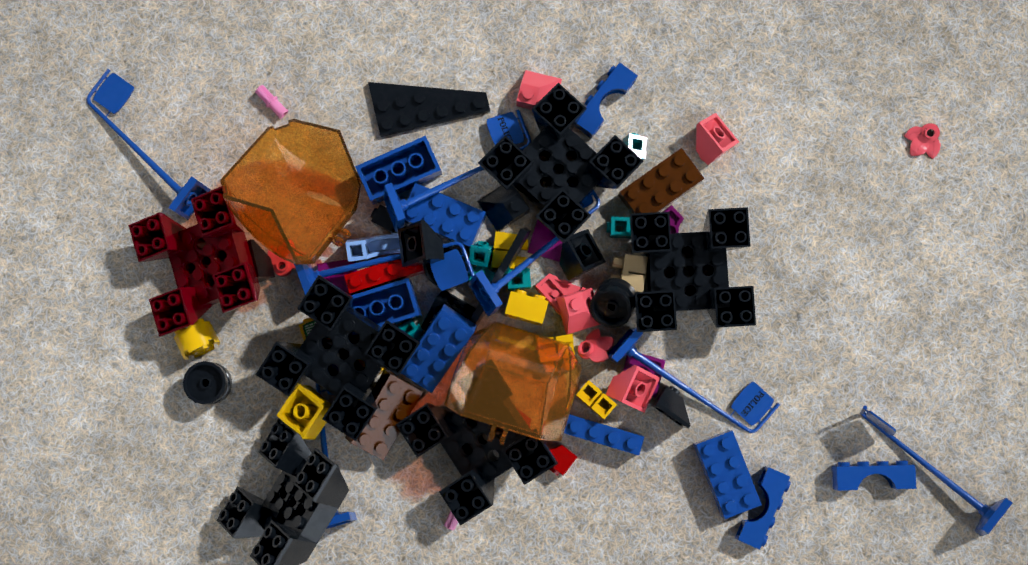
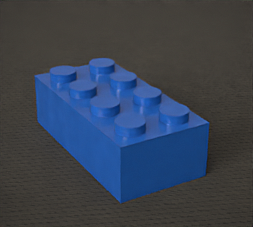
M426 135L355 166L373 205L383 201L384 185L392 183L397 194L413 188L415 183L422 184L442 175Z
M415 183L409 198L425 192L429 188ZM439 192L408 207V210L404 211L406 223L412 224L424 220L439 237L451 242H460L468 249H470L471 245H474L486 218L485 211Z
M409 278L351 295L353 297L352 308L381 327L386 320L395 325L422 316L412 281ZM352 332V337L359 336L357 333Z
M444 304L420 338L419 342L421 343L401 374L432 393L475 332L477 325Z
M733 430L722 432L693 444L722 518L727 519L762 505Z

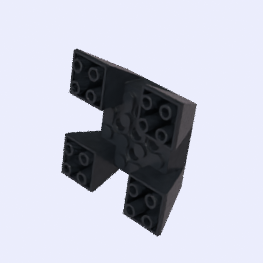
M557 83L532 108L540 134L523 151L505 135L478 164L506 190L517 188L541 210L535 217L558 239L565 243L591 217L580 203L596 187L618 189L643 163V160L616 135L598 153L588 146L572 131L587 108L560 83ZM545 156L548 161H542L539 157ZM566 156H572L574 161H569ZM553 169H559L562 174L554 173ZM546 182L548 183L549 187L544 188L540 185V183ZM567 182H573L576 187L568 186Z
M748 207L708 209L703 231L689 233H671L669 212L630 214L632 253L648 257V292H635L637 332L677 330L676 312L707 310L716 328L756 325L754 287H729L726 252L751 246ZM683 248L690 251L689 258H685L682 255ZM704 266L710 269L709 276L703 274L702 269ZM684 267H688L691 270L690 277H686L683 274ZM665 268H668L672 271L671 278L665 277ZM686 286L692 288L693 293L691 296L685 294L684 289Z
M318 275L297 308L316 321L303 344L277 341L255 375L288 397L306 377L310 378L337 396L324 415L323 420L356 441L377 410L370 387L378 374L385 367L399 376L421 342L388 320L385 321L382 327L352 308V296ZM352 332L359 335V340H355L352 337ZM326 337L332 340V346L326 343ZM342 348L349 352V356L343 355ZM358 359L365 362V367H361L358 364ZM332 364L338 367V372L333 371Z
M491 360L458 382L469 398L467 402L452 412L427 403L396 424L417 458L441 443L461 474V477L439 491L460 526L493 505L494 479L510 468H514L525 485L558 464L537 430L530 431L509 399L513 393ZM472 416L477 419V424L472 421ZM498 423L504 426V431L499 429ZM483 433L488 436V441L483 438ZM467 443L472 446L473 451L468 448ZM493 450L499 453V457L494 455Z
M278 418L258 451L275 468L282 470L271 491L268 492L266 499L263 500L237 486L230 495L224 509L219 513L216 521L232 538L240 539L261 536L250 555L258 565H299L306 562L349 492V488L338 465L316 448L311 452L300 434Z

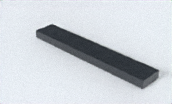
M526 227L520 229L490 283H496L507 275L531 230ZM480 303L470 318V321L477 325L476 328L485 314Z

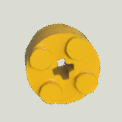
M203 318L198 319L188 328L174 332V340L184 360H190L188 356L194 355L195 358L200 357L215 349L214 344L220 345L211 322L204 321Z

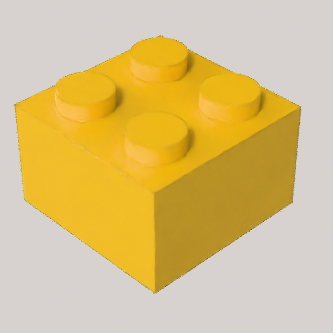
M516 289L515 292H510L505 317L542 326L549 301H546L544 296L534 294V297L528 296L526 291Z
M300 384L288 397L276 416L299 433L302 439L315 440L327 423L323 420V417L332 404L310 385Z

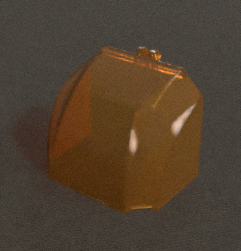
M291 119L288 120L289 124L277 128L273 126L267 127L220 181L226 204L244 228L269 251L293 264H314L331 242L341 247L345 243L342 238L347 239L351 236L352 233L343 227L357 210L361 181L340 130Z
M495 321L474 332L465 344L444 405L460 416L492 425L488 441L494 439L496 427L504 429L500 437L501 445L505 443L508 430L538 440L561 441L579 383L582 366L574 355L570 344Z

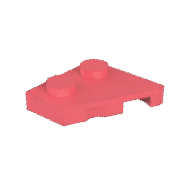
M550 273L534 287L542 296L546 297L545 300L549 301L548 303L559 315L561 314L556 297L586 289L571 284L572 282L567 280H561Z

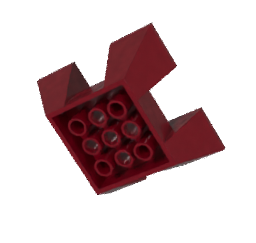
M225 186L191 199L197 225L185 228L161 212L128 225L138 262L169 258L175 277L177 289L149 299L159 337L193 325L214 304L219 302L222 312L226 313L258 301L260 284L239 212Z

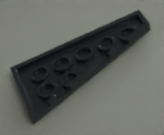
M368 82L380 137L490 112L486 92Z

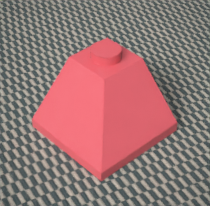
M526 70L520 85L517 106L532 110L557 83L561 84L562 79Z
M716 113L702 120L696 126V151L700 159L707 165L717 160L739 143Z
M592 287L556 297L566 335L601 325L592 317L590 311V302L594 296Z
M634 365L612 378L606 395L645 413L660 377Z

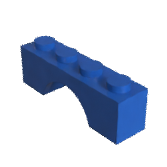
M620 62L616 67L613 65L608 71L607 75L609 77L606 81L602 80L596 87L597 93L594 96L590 95L585 102L587 109L575 125L577 129L591 139L604 122L599 108L601 101L611 94L619 93L625 95L637 80L638 75Z
M570 414L567 416L563 430L565 434L635 455H640L644 436Z
M907 460L896 461V464L890 465L889 461H876L877 465H869V461H859L857 465H850V462H837L838 466H832L833 490H858L861 481L872 474L883 476L893 489H917L915 465L908 464Z
M764 467L758 485L765 494V508L758 517L751 520H742L735 539L759 550L761 546H765L768 539L766 535L768 529L772 528L775 523V512L782 506L783 499L781 498L783 493L787 492L790 487V476L770 467Z

